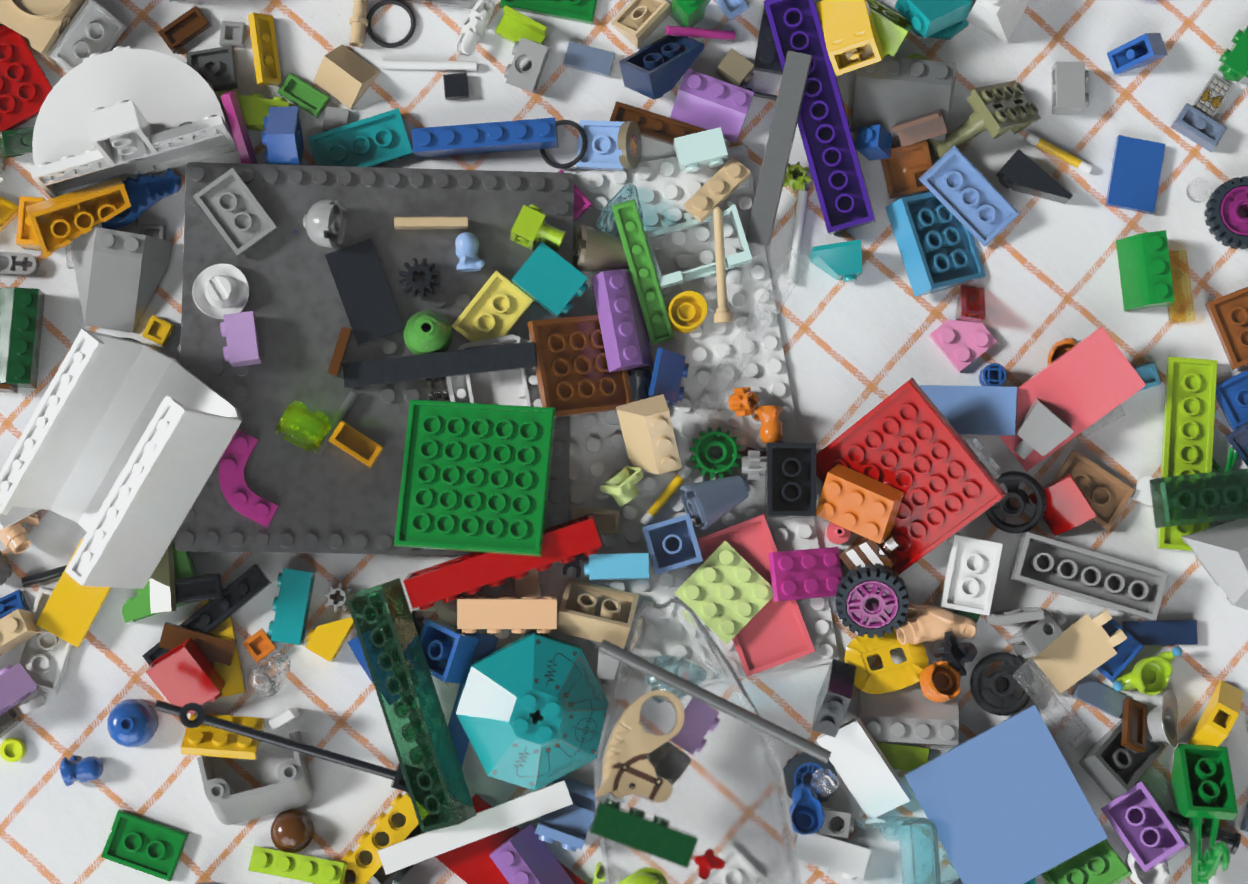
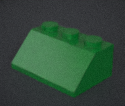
M1166 230L1140 233L1116 240L1124 311L1173 306L1175 300Z

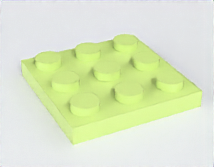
M725 540L674 594L727 645L773 597V588Z

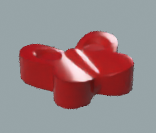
M711 848L706 849L704 855H697L694 858L695 864L699 865V877L703 880L709 877L711 870L725 867V861L715 856Z

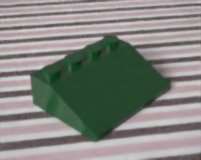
M0 288V384H10L18 388L37 389L45 294L40 289Z

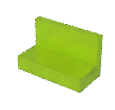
M505 5L503 8L504 15L495 29V34L514 44L516 41L520 42L522 37L543 45L548 36L547 27Z

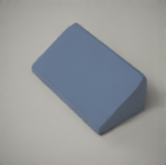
M1188 103L1185 104L1171 125L1172 129L1210 152L1217 146L1227 130V127Z
M1084 677L1079 680L1072 698L1120 719L1123 711V700L1126 699V696Z

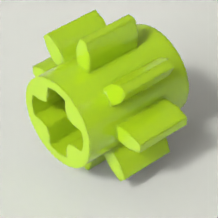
M799 161L792 166L788 163L786 180H784L783 187L788 186L792 189V193L798 189L804 191V182L810 183L811 177L806 175L809 172V167L803 168Z

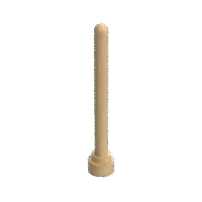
M715 207L713 210L718 308H716V313H713L714 323L733 322V312H730V308L727 306L723 210L720 207Z

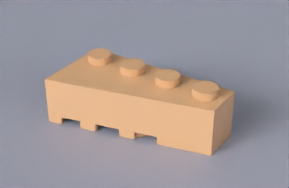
M460 594L457 598V629H462V633H477V629H487V633H502V629H512V633H526V629H536V633H551V629H557V598L553 596H521V599H516V596L501 595L497 596V599H492V596H487V594H477L472 596V599H466V594Z

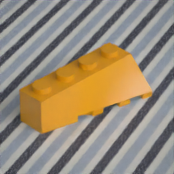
M120 177L26 206L25 208L43 256L46 259L54 251L61 247L64 248L80 235L90 232L93 227L108 221L131 207L124 183Z

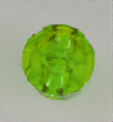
M294 400L292 404L287 405L274 432L278 436L281 432L284 433V440L308 452L312 448V452L317 454L324 438L331 429V425L328 422L329 417L318 411L314 414L306 410L307 406Z

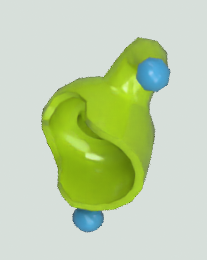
M1176 646L1173 647L1172 651L1162 652L1157 657H1146L1139 660L1131 672L1119 676L1115 680L1113 689L1123 692L1137 689L1145 695L1161 693L1166 688L1170 675L1173 672L1171 663L1175 657L1182 655V649Z

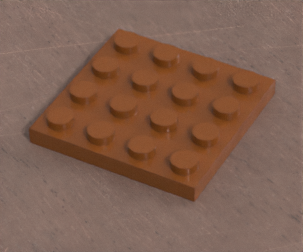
M598 315L531 320L527 323L530 341L536 343L538 367H535L542 407L555 408L556 417L617 411V406L633 402L628 371L609 372Z

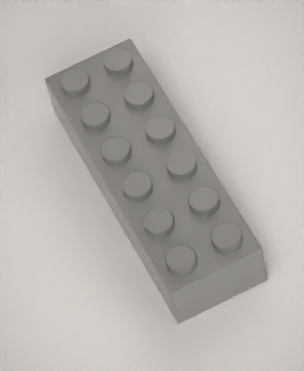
M1025 532L1021 533L1009 580L1147 621H1156L1169 573Z

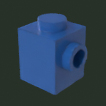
M881 125L859 127L858 137L855 140L856 150L869 161L890 158L893 136Z

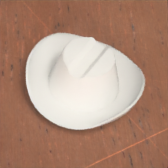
M215 264L204 269L198 275L192 287V296L196 306L204 314L212 318L224 319L223 315L240 313L244 309L249 297V286L245 275L237 267L230 264Z

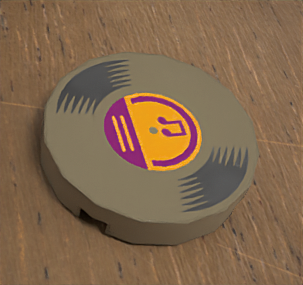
M624 121L618 132L617 147L622 149L619 161L625 169L637 168L641 157V134L639 126L635 121Z

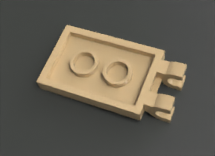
M1106 609L1092 619L1086 613L1062 630L1063 633L1037 656L1029 658L1057 696L1115 656L1117 652L1113 647L1127 639L1121 629L1114 632L1111 636L1103 629L1101 625L1112 619Z

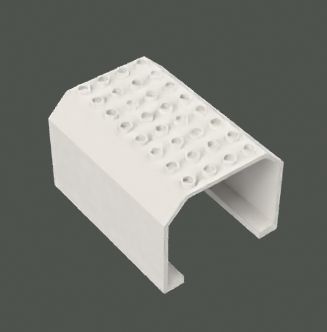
M82 329L0 472V515H8L12 506L51 510L78 523L88 533L68 565L66 572L82 586L144 589L241 424L240 410L175 359L141 342Z

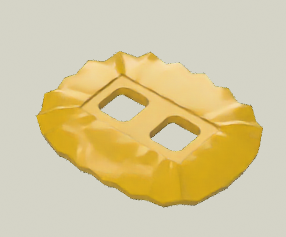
M895 627L889 635L887 632H884L883 637H878V634H874V638H868V634H864V637H854L846 647L844 658L845 663L856 666L855 686L869 694L893 692L917 683L920 680V672L928 666L929 662L923 643L902 645L896 636ZM902 648L907 660L899 664L893 663L890 651ZM879 655L883 668L872 671L868 665L867 657Z

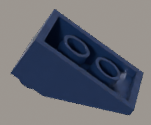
M666 35L619 61L624 86L653 100L661 98L675 87L704 49V43L684 36Z

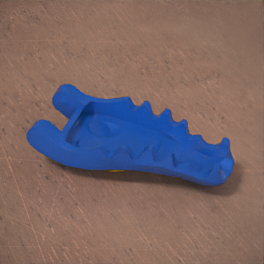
M167 168L166 173L157 174L156 176L148 173L146 176L138 174L137 179L127 177L122 182L124 183L131 207L108 221L102 222V228L116 229L124 227L135 221L146 210L163 198L179 192L182 187L179 175L171 168Z

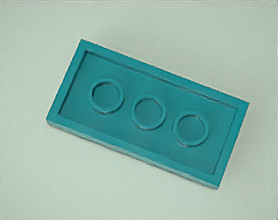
M399 108L308 137L317 166L377 167L414 155Z

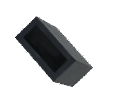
M836 659L832 660L817 696L812 730L834 738L836 737L852 699L856 666Z

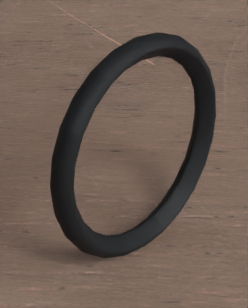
M399 0L380 1L370 9L367 15L368 26L366 29L368 35L376 44L382 47L396 48L402 46L409 41L415 31L416 20L413 11ZM387 4H394L404 8L411 19V27L404 39L395 43H386L379 40L371 29V19L374 12Z
M571 120L556 121L557 126L571 125L580 132L583 141L580 154L569 163L558 164L547 157L545 149H540V153L544 161L551 167L566 169L576 165L583 158L588 142L584 129L578 123Z

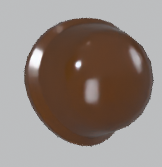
M296 809L280 813L271 826V839L274 845L284 852L296 853L305 849L311 843L314 836L312 820L304 812Z

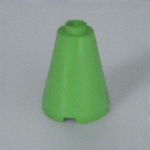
M432 310L420 311L411 316L404 328V341L414 355L445 352L452 341V328L449 321L442 314ZM425 328H431L429 332L422 331Z

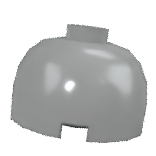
M323 199L313 204L308 214H305L303 226L306 228L311 241L316 245L337 249L336 245L343 243L347 229V218H343L342 211H346L343 201Z

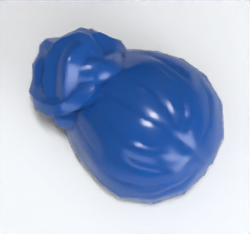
M800 783L799 786L793 789V803L788 811V822L792 830L800 835L816 833L821 829L825 820L821 802L817 799L816 789L804 783Z

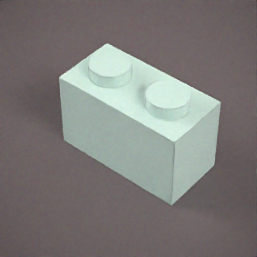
M721 127L674 138V148L680 171L686 170L687 173L695 172L701 169L700 166L709 164L710 167L722 165L723 161L727 160L728 153Z

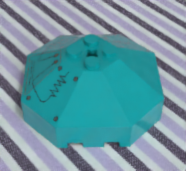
M531 631L525 634L524 637L494 650L481 659L478 658L471 662L455 708L456 715L487 776L534 791L596 759L613 712L580 646L536 633L535 631ZM540 710V715L544 717L543 720H538L536 724L532 723L533 719L529 717L530 713Z

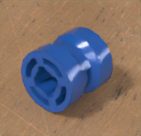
M991 363L980 371L978 379L981 386H1000L1005 382L1007 374L1002 365Z

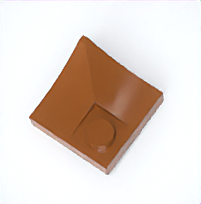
M927 140L904 147L891 148V157L880 159L890 199L928 190L919 180L932 167Z

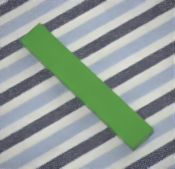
M631 199L611 205L651 345L674 339V333L636 201Z

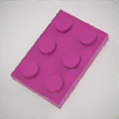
M838 547L769 553L774 602L836 596L837 586L842 578Z

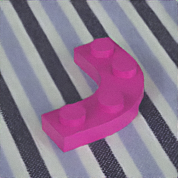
M237 429L220 459L218 473L220 487L228 503L237 512L268 528L279 506L253 492L245 480L247 462L259 440Z

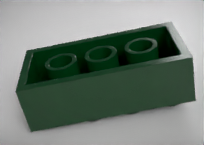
M606 797L605 802L599 801L589 829L590 833L688 868L698 841V837L695 834L670 826L669 820L654 815L653 819L645 817V811L630 806L629 810L621 808V802Z

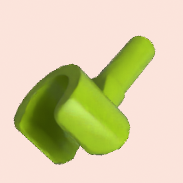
M602 862L597 863L592 884H600V882L606 881L609 876L610 866L607 871L602 872L599 870Z

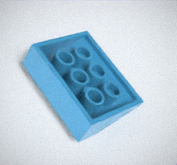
M932 192L900 198L885 207L915 297L935 293L986 276L972 234Z

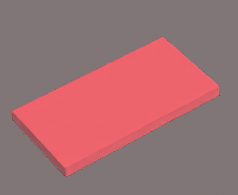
M1101 326L1018 387L1016 429L1037 398L1066 422L1074 432L1046 455L1042 456L1034 449L1026 459H1023L1014 451L1023 440L1017 433L1016 436L999 437L1027 472L1145 387L1146 384Z
M764 514L697 539L703 562L726 540L772 586L769 553L778 551ZM772 597L732 639L746 677L815 652L796 600L774 602V597Z

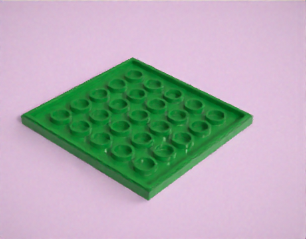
M410 399L394 545L398 547L542 557L556 409Z

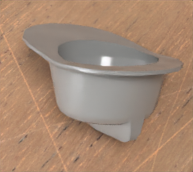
M1167 689L1164 692L1162 705L1152 709L1147 715V739L1150 742H1168L1171 747H1176L1178 742V705L1175 693L1171 689Z

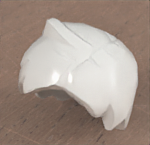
M1129 852L1124 862L1131 873L1129 878L1136 884H1165L1170 874L1167 861L1147 872L1142 870L1131 852Z

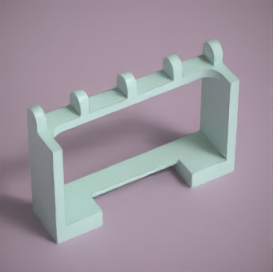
M732 199L727 200L728 209L723 210V217L731 215L742 252L726 257V271L750 264L752 261V255L739 214ZM687 212L683 214L684 223L668 227L666 219L661 220L663 229L654 232H648L645 225L643 226L661 290L716 274V262L684 272L677 271L662 276L651 239L713 221V213L700 223L697 219L691 220Z

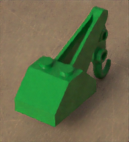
M1178 744L1174 751L1171 777L1174 807L1184 817H1188L1192 884H1208L1212 876L1216 875L1219 865H1222V870L1226 871L1230 863V848L1228 844L1221 841L1215 845L1220 819L1234 820L1238 814L1228 749L1222 746ZM1202 818H1204L1203 838H1202V848H1201Z

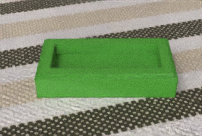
M289 73L277 92L283 98L318 119L331 100L329 96L292 73Z

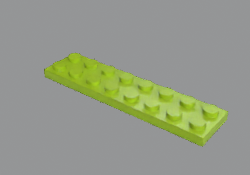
M1170 356L1167 358L1160 479L1161 502L1159 504L1157 549L1193 551L1181 537L1209 528L1217 360Z

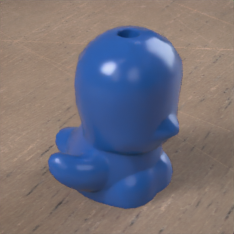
M73 755L70 760L64 757L60 764V773L66 786L74 784L77 780L80 782L96 780L102 775L104 770L102 761L96 756L85 757L77 761L76 756Z

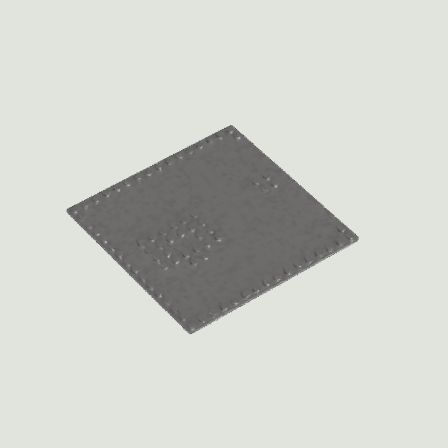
M187 163L180 364L240 410L242 422L238 430L259 440L247 462L245 480L253 492L278 505L279 508L268 528L237 512L222 493L218 475L219 459L175 535V549L177 551L456 556L473 553L468 551L398 547L394 545L410 399L450 402L446 377L344 388L343 366L339 378L329 375L328 369L341 328H352L325 254L371 238L403 327L405 328L411 316L424 310H432L442 314L452 326L496 270L512 282V278L540 245L541 241L536 242L533 250H530L510 240L511 230L523 205L539 207L543 210L542 214L546 215L545 220L547 224L566 232L559 250L552 246H547L573 266L574 175L572 173ZM231 168L236 171L277 227V229L239 256L235 254L193 197V195ZM323 199L340 200L346 206V211H342L343 218H347L346 235L343 243L336 245L337 249L316 245L311 241L306 228L303 226L305 214H308L313 204ZM467 217L468 229L395 230L394 218ZM470 232L478 237V256L480 259L485 260V264L480 271L463 272L456 269L460 258L456 255L455 240L459 234ZM413 258L417 259L418 265H421L422 259L426 258V267L434 263L435 268L432 272L439 271L440 273L439 277L434 278L440 282V285H431L435 293L432 295L428 290L425 291L426 299H422L421 292H418L417 298L413 299V290L405 294L404 289L406 286H400L399 284L400 280L405 279L399 275V272H408L404 264L407 262L411 267L414 266ZM215 264H230L237 267L245 275L249 286V297L246 306L241 312L253 311L256 315L262 359L261 364L232 367L229 361H225L223 347L227 346L226 337H222L220 323L224 322V319H216L204 314L196 306L192 296L193 284L204 269ZM416 274V275H415V280H416V281H414V282L416 283V282L420 281L421 283H423V282H424V277H423V276H425V275L423 274L422 276H419V275ZM534 301L508 335H516L530 340L528 322L531 320L555 319L556 317ZM572 308L566 316L561 314L558 318L572 317ZM425 328L422 331L429 332L431 328ZM452 328V341L445 352L458 350L464 343L470 342ZM404 330L358 346L353 333L343 363L411 356L414 354L405 344ZM350 391L359 397L345 417L344 422L385 448L372 469L332 443H329L320 458L312 454ZM570 416L555 417L545 529L568 521Z

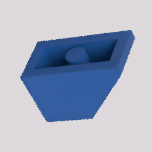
M1145 33L1107 53L1114 75L1148 65L1168 55L1160 33Z

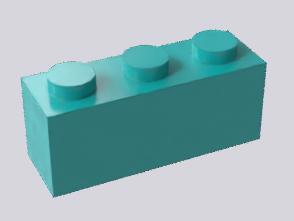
M283 568L282 573L279 572L277 577V587H280L278 597L275 596L272 610L276 611L274 621H270L268 635H272L271 641L295 645L304 644L316 573Z

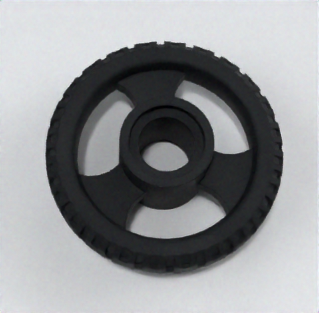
M1009 471L996 476L994 479L998 484L1003 483L1006 486L1007 495L1000 500V507L992 506L985 511L990 522L1000 530L1012 534L1024 533L1037 526L1045 514L1047 505L1045 492L1040 483L1029 474L1020 471ZM1021 481L1032 488L1036 495L1037 503H1029L1028 494L1018 488ZM1010 497H1015L1019 500V508H1015L1010 504ZM1022 512L1026 513L1030 518V521L1020 525L1005 522L1006 515L1017 516Z
M1006 652L992 653L982 658L975 665L970 678L971 693L976 703L986 712L999 716L1011 715L1022 710L1030 701L1034 689L1033 675L1027 664L1018 656ZM1005 661L1003 672H994L989 678L982 675L984 668L992 662ZM1021 671L1025 686L1022 696L1017 698L1013 694L1016 689L1014 674ZM1000 677H1004L1007 681V687L1003 691H1000L996 685ZM989 688L990 692L994 695L1002 696L1004 706L996 707L991 705L984 699L981 691Z

